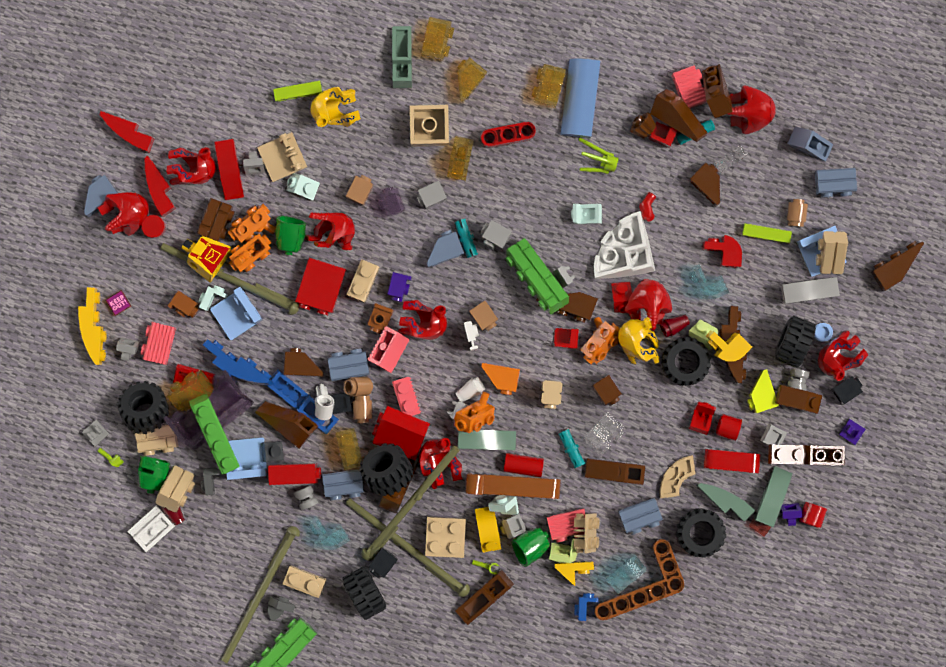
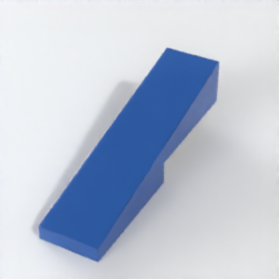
M279 370L270 378L274 384L268 387L298 412L310 418L325 434H328L339 420L332 414L330 424L322 426L326 420H320L315 416V399Z

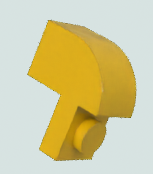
M710 330L706 335L709 339L707 343L713 349H719L714 356L725 361H737L752 348L738 333H734L726 342L714 331Z
M489 507L475 509L482 552L501 550L495 512L489 511Z

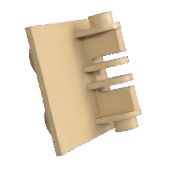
M292 132L279 136L280 138L257 147L272 182L307 168Z
M597 513L585 514V518L584 514H576V517H574V527L585 528L574 529V531L585 532V535H574V537H585V539H574L576 553H583V549L584 553L596 552V548L599 547V537H596V529H599L600 521Z

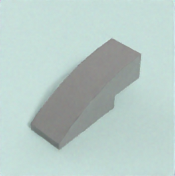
M837 277L781 285L784 304L840 296Z

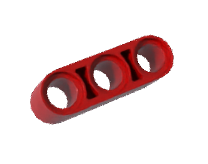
M522 122L487 129L481 135V143L486 148H494L529 141L534 138L536 128L530 122ZM524 127L532 129L530 136L522 134L521 131ZM511 131L514 136L512 139L506 140L503 137V133ZM487 134H491L495 140L493 143H486L484 137Z
M705 449L704 468L759 473L761 454Z

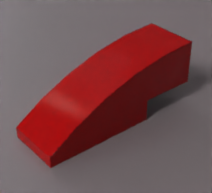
M100 111L99 115L117 135L136 148L150 153L154 138L137 132L139 128L137 123Z
M228 139L214 142L225 200L244 198L235 140Z
M146 156L145 174L149 192L161 216L165 217L176 209L166 194L172 188L151 158Z

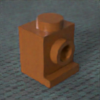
M179 290L168 304V307L171 309L175 306V312L183 317L188 315L194 318L199 311L197 308L199 304Z
M375 303L367 324L371 326L370 330L381 334V331L385 330L384 327H388L394 310ZM377 316H382L383 322L378 323L376 321Z

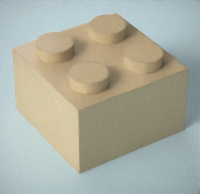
M448 105L410 106L411 147L449 146Z
M427 516L425 556L464 558L466 518Z

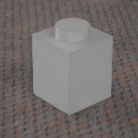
M439 181L418 190L419 195L416 196L420 206H425L426 209L447 200Z

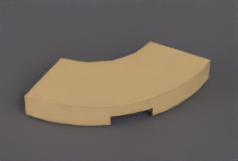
M693 455L676 461L668 468L660 484V498L679 496L682 482L689 476L695 475Z

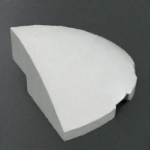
M641 211L621 219L619 225L612 231H608L603 237L601 248L594 261L595 279L627 277L655 271Z

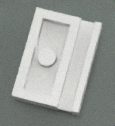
M471 321L465 322L464 327L468 343H472L470 351L478 350V346H474L475 337L479 336L476 324L472 325Z
M156 505L127 532L131 534L145 552H148L175 525Z

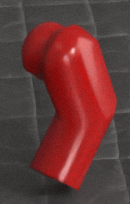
M648 192L639 205L642 218L648 222L652 221L655 217L651 204L656 199V196L651 192Z

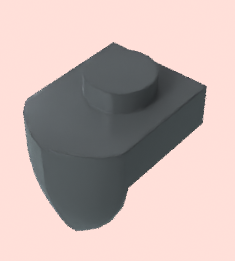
M218 468L203 469L204 480L201 481L202 492H205L206 496L215 494L213 475L222 474Z
M278 596V598L270 597L268 615L271 621L278 619L284 611L293 613L295 605L289 602V598L284 596Z

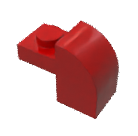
M724 235L722 242L715 238H708V241L703 242V250L721 251L720 267L741 268L742 249L738 241L733 237Z

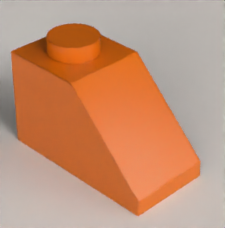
M482 363V369L496 389L501 390V394L512 395V392H516L520 369Z

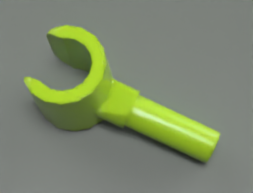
M101 448L97 451L107 458L114 467H119L124 463L118 454L112 458L111 455Z
M476 560L472 562L473 565L488 569L491 574H497L491 571V566H499L495 562L489 564Z

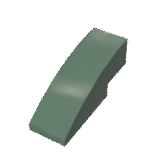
M392 26L393 88H412L411 26Z
M480 430L471 433L458 431V448L515 450L516 431Z
M774 466L754 520L774 527L792 477L791 472Z
M703 483L696 485L723 513L731 509L742 521H745L755 511L745 501L724 489Z

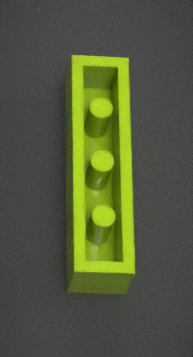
M321 81L273 89L276 102L318 95L323 92Z
M744 223L742 236L786 244H790L792 231Z

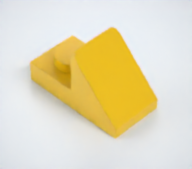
M594 562L554 563V567L575 586V571H578V574H589L590 570H594Z

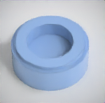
M827 323L817 324L814 338L819 342L830 340L833 335L832 327Z

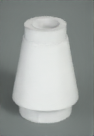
M478 377L471 378L456 392V395L463 402L482 394L485 387Z

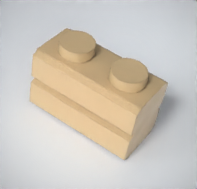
M823 232V238L818 241V250L821 251L820 254L816 255V266H819L822 274L843 273L848 247L847 233Z
M361 259L347 296L365 303L380 267Z
M547 380L542 382L541 391L543 393L541 394L540 402L544 404V408L556 409V405L561 404L560 393L562 392V383Z
M175 424L165 425L160 429L156 428L153 433L151 431H148L147 434L142 432L139 434L135 433L138 453H143L144 456L155 455L156 450H162L163 453L174 452V448L178 447Z
M173 466L157 495L155 503L164 508L167 507L168 510L177 512L180 506L184 507L188 498L186 496L187 492L191 493L195 486V482H193L194 474L187 470L184 471L178 466Z
M290 565L283 585L319 598L327 579Z

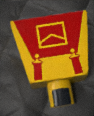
M201 236L196 244L186 239L182 245V249L189 253L187 264L210 283L229 257L231 250L230 246L205 236Z

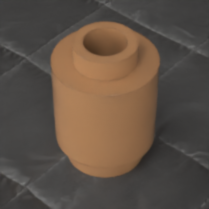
M793 199V202H789L788 225L804 227L808 204H804L805 200Z
M367 376L350 377L344 382L345 393L352 397L367 396L373 390V383Z
M355 396V401H353V419H357V423H369V419H372V400H370V396Z

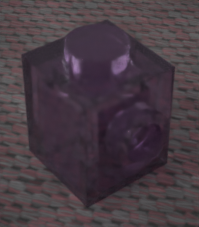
M388 187L382 190V194H379L381 199L377 201L381 211H386L387 217L406 211L398 188Z

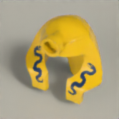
M333 87L319 93L312 100L310 107L312 117L316 121L317 126L324 127L329 124L348 127L355 121L360 120L358 110L345 115L338 109L340 103L346 105L355 102L356 91L354 89L341 91L339 87Z
M649 317L644 318L643 321L631 319L624 323L619 330V343L632 364H636L635 357L645 362L653 359L655 364L659 363V356L654 348L644 349L640 346V341L646 338L652 341L656 349L659 348L655 332L650 330L652 325Z

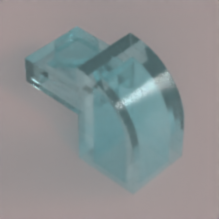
M700 264L691 268L690 276L693 282H697L699 285L692 288V290L698 297L705 300H713L730 293L722 275L707 281Z
M318 516L310 520L312 524L309 526L312 532L320 536L314 542L322 549L334 550L351 540L341 524L327 532Z
M632 554L606 580L619 594L632 582H635L647 568L635 554Z

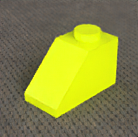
M767 369L760 372L749 394L750 399L747 400L750 410H754L755 413L779 406V404L775 403L776 395Z

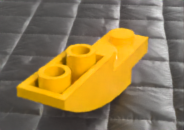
M87 287L86 307L78 306L80 331L91 359L95 365H102V361L106 359V350H103V342H106L107 333L103 331V327L96 326V323H99L100 313L96 311L97 304H100V292H97V288Z

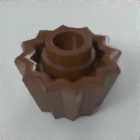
M647 112L642 116L638 115L632 122L633 125L630 132L643 139L647 138L656 127L651 114Z

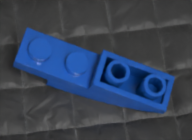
M207 339L203 344L204 347L217 356L212 363L228 374L252 384L272 386L274 384L270 380L271 375L264 369L260 372L256 368L257 364L249 357L247 360L243 357L238 359L231 352L226 354L222 350L224 346L216 340L212 342Z

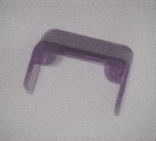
M226 370L222 371L224 375L217 379V389L208 395L223 429L254 404V401ZM192 408L189 411L178 410L171 418L168 416L164 417V420L179 440L193 450L198 449L207 442Z

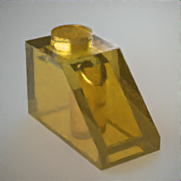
M470 57L467 61L462 60L457 67L459 69L457 72L459 94L462 103L467 100L487 75V71Z
M455 136L447 177L466 181L473 139Z

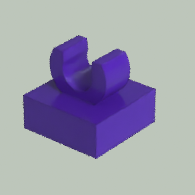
M848 419L838 435L856 445L866 429L853 420Z
M799 503L782 504L780 509L782 518L787 520L788 526H796V518H802V510Z

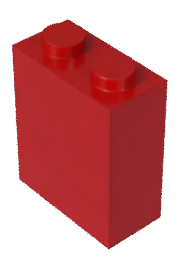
M309 258L295 302L300 303L299 307L310 310V307L318 309L317 313L326 316L329 313L333 314L347 270Z
M387 406L384 413L380 412L376 421L379 425L376 424L372 435L375 436L373 444L382 446L384 443H387V445L390 443L395 446L398 445L404 451L407 458L415 461L430 423Z
M317 463L268 466L269 485L318 483V479H321V467H317Z

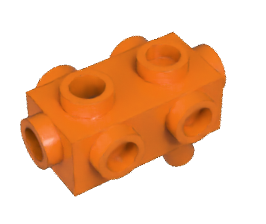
M262 204L261 206L258 205L256 207L254 205L246 211L247 215L242 219L239 217L231 223L232 227L227 232L234 241L238 240L242 243L255 231L260 233L265 229L274 234L275 226L268 223L271 219L268 215L270 211Z
M253 233L245 239L247 242L242 247L237 245L230 251L232 255L229 256L231 261L228 263L235 271L239 269L240 272L245 270L247 273L255 267L254 262L260 258L262 261L270 255L269 250L271 247L269 245L271 241L265 234L261 236L259 233L257 235ZM256 243H260L262 246L259 251L254 248Z
M600 317L593 320L597 329L580 349L585 354L583 358L591 365L593 363L598 364L604 360L607 352L619 342L618 334L620 328L614 323L612 325L606 321L603 323Z
M482 392L480 400L455 413L454 426L458 431L467 433L478 432L483 425H491L493 423L495 407L487 403L489 393Z

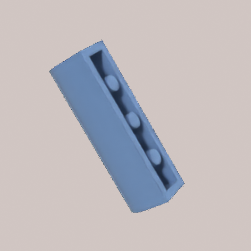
M569 60L560 135L591 139L600 69L599 60Z

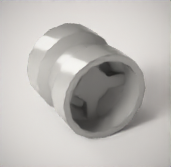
M791 368V379L788 381L787 386L806 391V379L809 378L810 372Z
M312 486L294 493L295 498L300 502L299 507L301 511L319 503L317 498L313 496Z

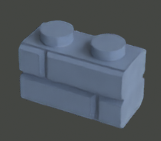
M856 169L815 171L816 195L821 194V198L833 197V194L840 193L841 197L852 196V192L857 191Z
M362 349L351 350L349 355H343V352L331 354L332 358H328L331 381L370 375L366 352H362Z
M360 469L322 474L325 498L330 497V501L342 499L341 495L349 494V498L360 497V493L364 492Z
M655 498L618 511L625 532H630L631 535L641 532V528L647 525L649 528L660 525L659 521L663 520Z

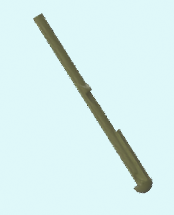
M162 244L161 250L187 262L189 254L168 244ZM220 269L216 274L217 277L289 310V315H294L299 311L297 302L258 283L254 286L235 276L224 273L223 269Z
M453 446L370 547L362 549L363 559L371 561L398 530L399 527L397 525L414 504L420 501L426 490L460 451L458 447Z
M349 498L346 505L381 532L385 529V524ZM394 533L390 538L396 545H400L422 562L429 572L457 592L458 596L465 597L469 594L470 587L468 584L462 585L398 534Z
M290 526L286 529L287 532L268 566L269 571L254 599L251 600L249 608L221 661L229 662L295 536H300V531L296 526Z

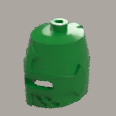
M278 216L275 227L277 248L285 251L286 255H293V252L300 251L305 238L306 222L294 217Z
M141 456L138 468L139 487L146 489L147 493L150 494L160 491L168 476L170 462Z
M534 528L520 534L511 541L513 551L521 566L527 567L534 563L550 547L547 539L549 535L546 531L543 532L541 528Z

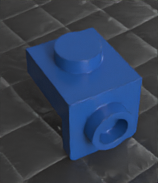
M583 593V596L578 597V605L575 604L574 616H578V621H586L587 602H598L599 598L594 597V593Z

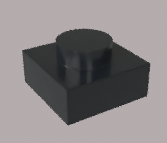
M346 393L330 395L334 399L333 414L352 411L350 395Z
M282 441L261 443L263 462L284 460Z

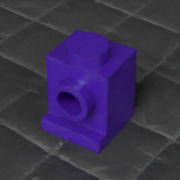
M393 272L388 290L391 300L402 302L404 295H408L410 288L407 280L411 281L412 276Z

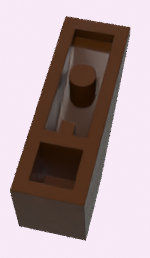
M667 89L656 95L650 112L651 115L695 142H698L707 135V131L681 97Z

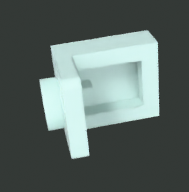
M293 173L287 181L288 187L286 191L313 201L320 183L303 175Z
M573 204V209L571 210L573 223L602 224V204Z
M216 285L213 288L208 286L206 293H202L199 298V308L208 311L216 294L227 298L228 295L224 293L225 289Z
M499 495L488 504L489 511L509 515H517L519 513L516 496Z

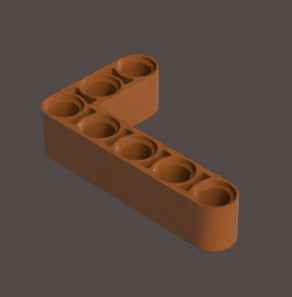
M467 473L465 494L560 499L561 480Z
M657 539L652 545L663 579L597 603L594 607V614L598 619L608 620L677 594L684 589V580L668 541ZM661 542L665 543L667 547L665 552L658 553L657 545ZM668 560L672 561V570L665 571L663 564ZM679 579L680 586L677 589H672L670 587L671 580ZM659 585L662 588V593L655 596L652 594V589L654 586ZM641 592L644 594V600L639 603L635 602L634 595ZM619 599H624L626 601L625 608H616V602ZM606 606L608 608L607 615L600 616L598 614L599 607Z

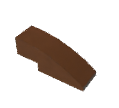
M500 570L458 607L455 612L469 625L505 594L514 583Z

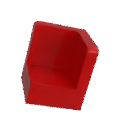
M656 122V127L648 139L670 148L677 130Z
M556 328L554 347L577 349L579 329Z

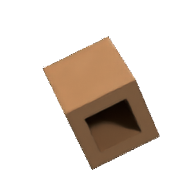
M361 175V177L355 176L346 198L364 206L374 186L371 183V179L364 175Z
M483 301L469 311L482 331L486 329L488 332L497 326L495 322L498 321V318L486 301Z

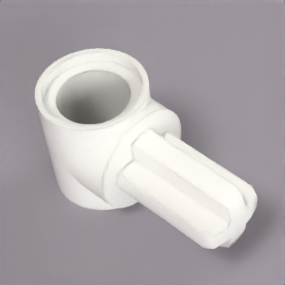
M320 384V386L315 388L317 395L315 399V416L320 420H329L332 417L334 399L328 395L327 387L324 384Z

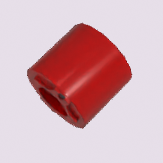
M157 215L147 216L141 225L144 234L150 238H159L166 230L165 221Z
M722 414L716 428V436L736 441L741 429L742 419Z
M805 502L802 518L799 519V522L821 528L827 508Z

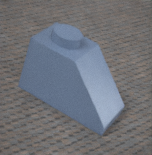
M796 126L788 142L796 150L825 162L833 146L832 143L814 131Z
M105 175L95 177L91 181L92 184L88 187L84 210L85 215L88 217L99 211L97 207L106 200L105 196L107 194L118 193Z
M449 230L440 234L441 237L437 239L428 259V268L464 255L456 232L452 233Z

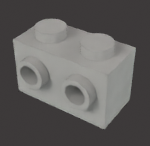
M493 220L489 224L486 222L481 230L482 240L484 241L483 245L492 250L496 247L502 251L512 231Z

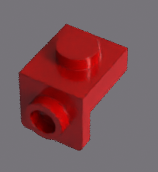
M611 283L614 313H626L624 309L632 294L631 283Z
M698 402L694 408L689 429L707 435L716 407L711 406L707 402Z

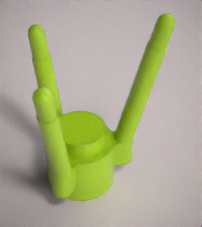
M578 138L580 142L603 154V157L581 152L583 156L601 161L600 166L603 168L581 167L580 171L602 172L609 174V171L615 172L618 157H614L613 153H609L587 140Z

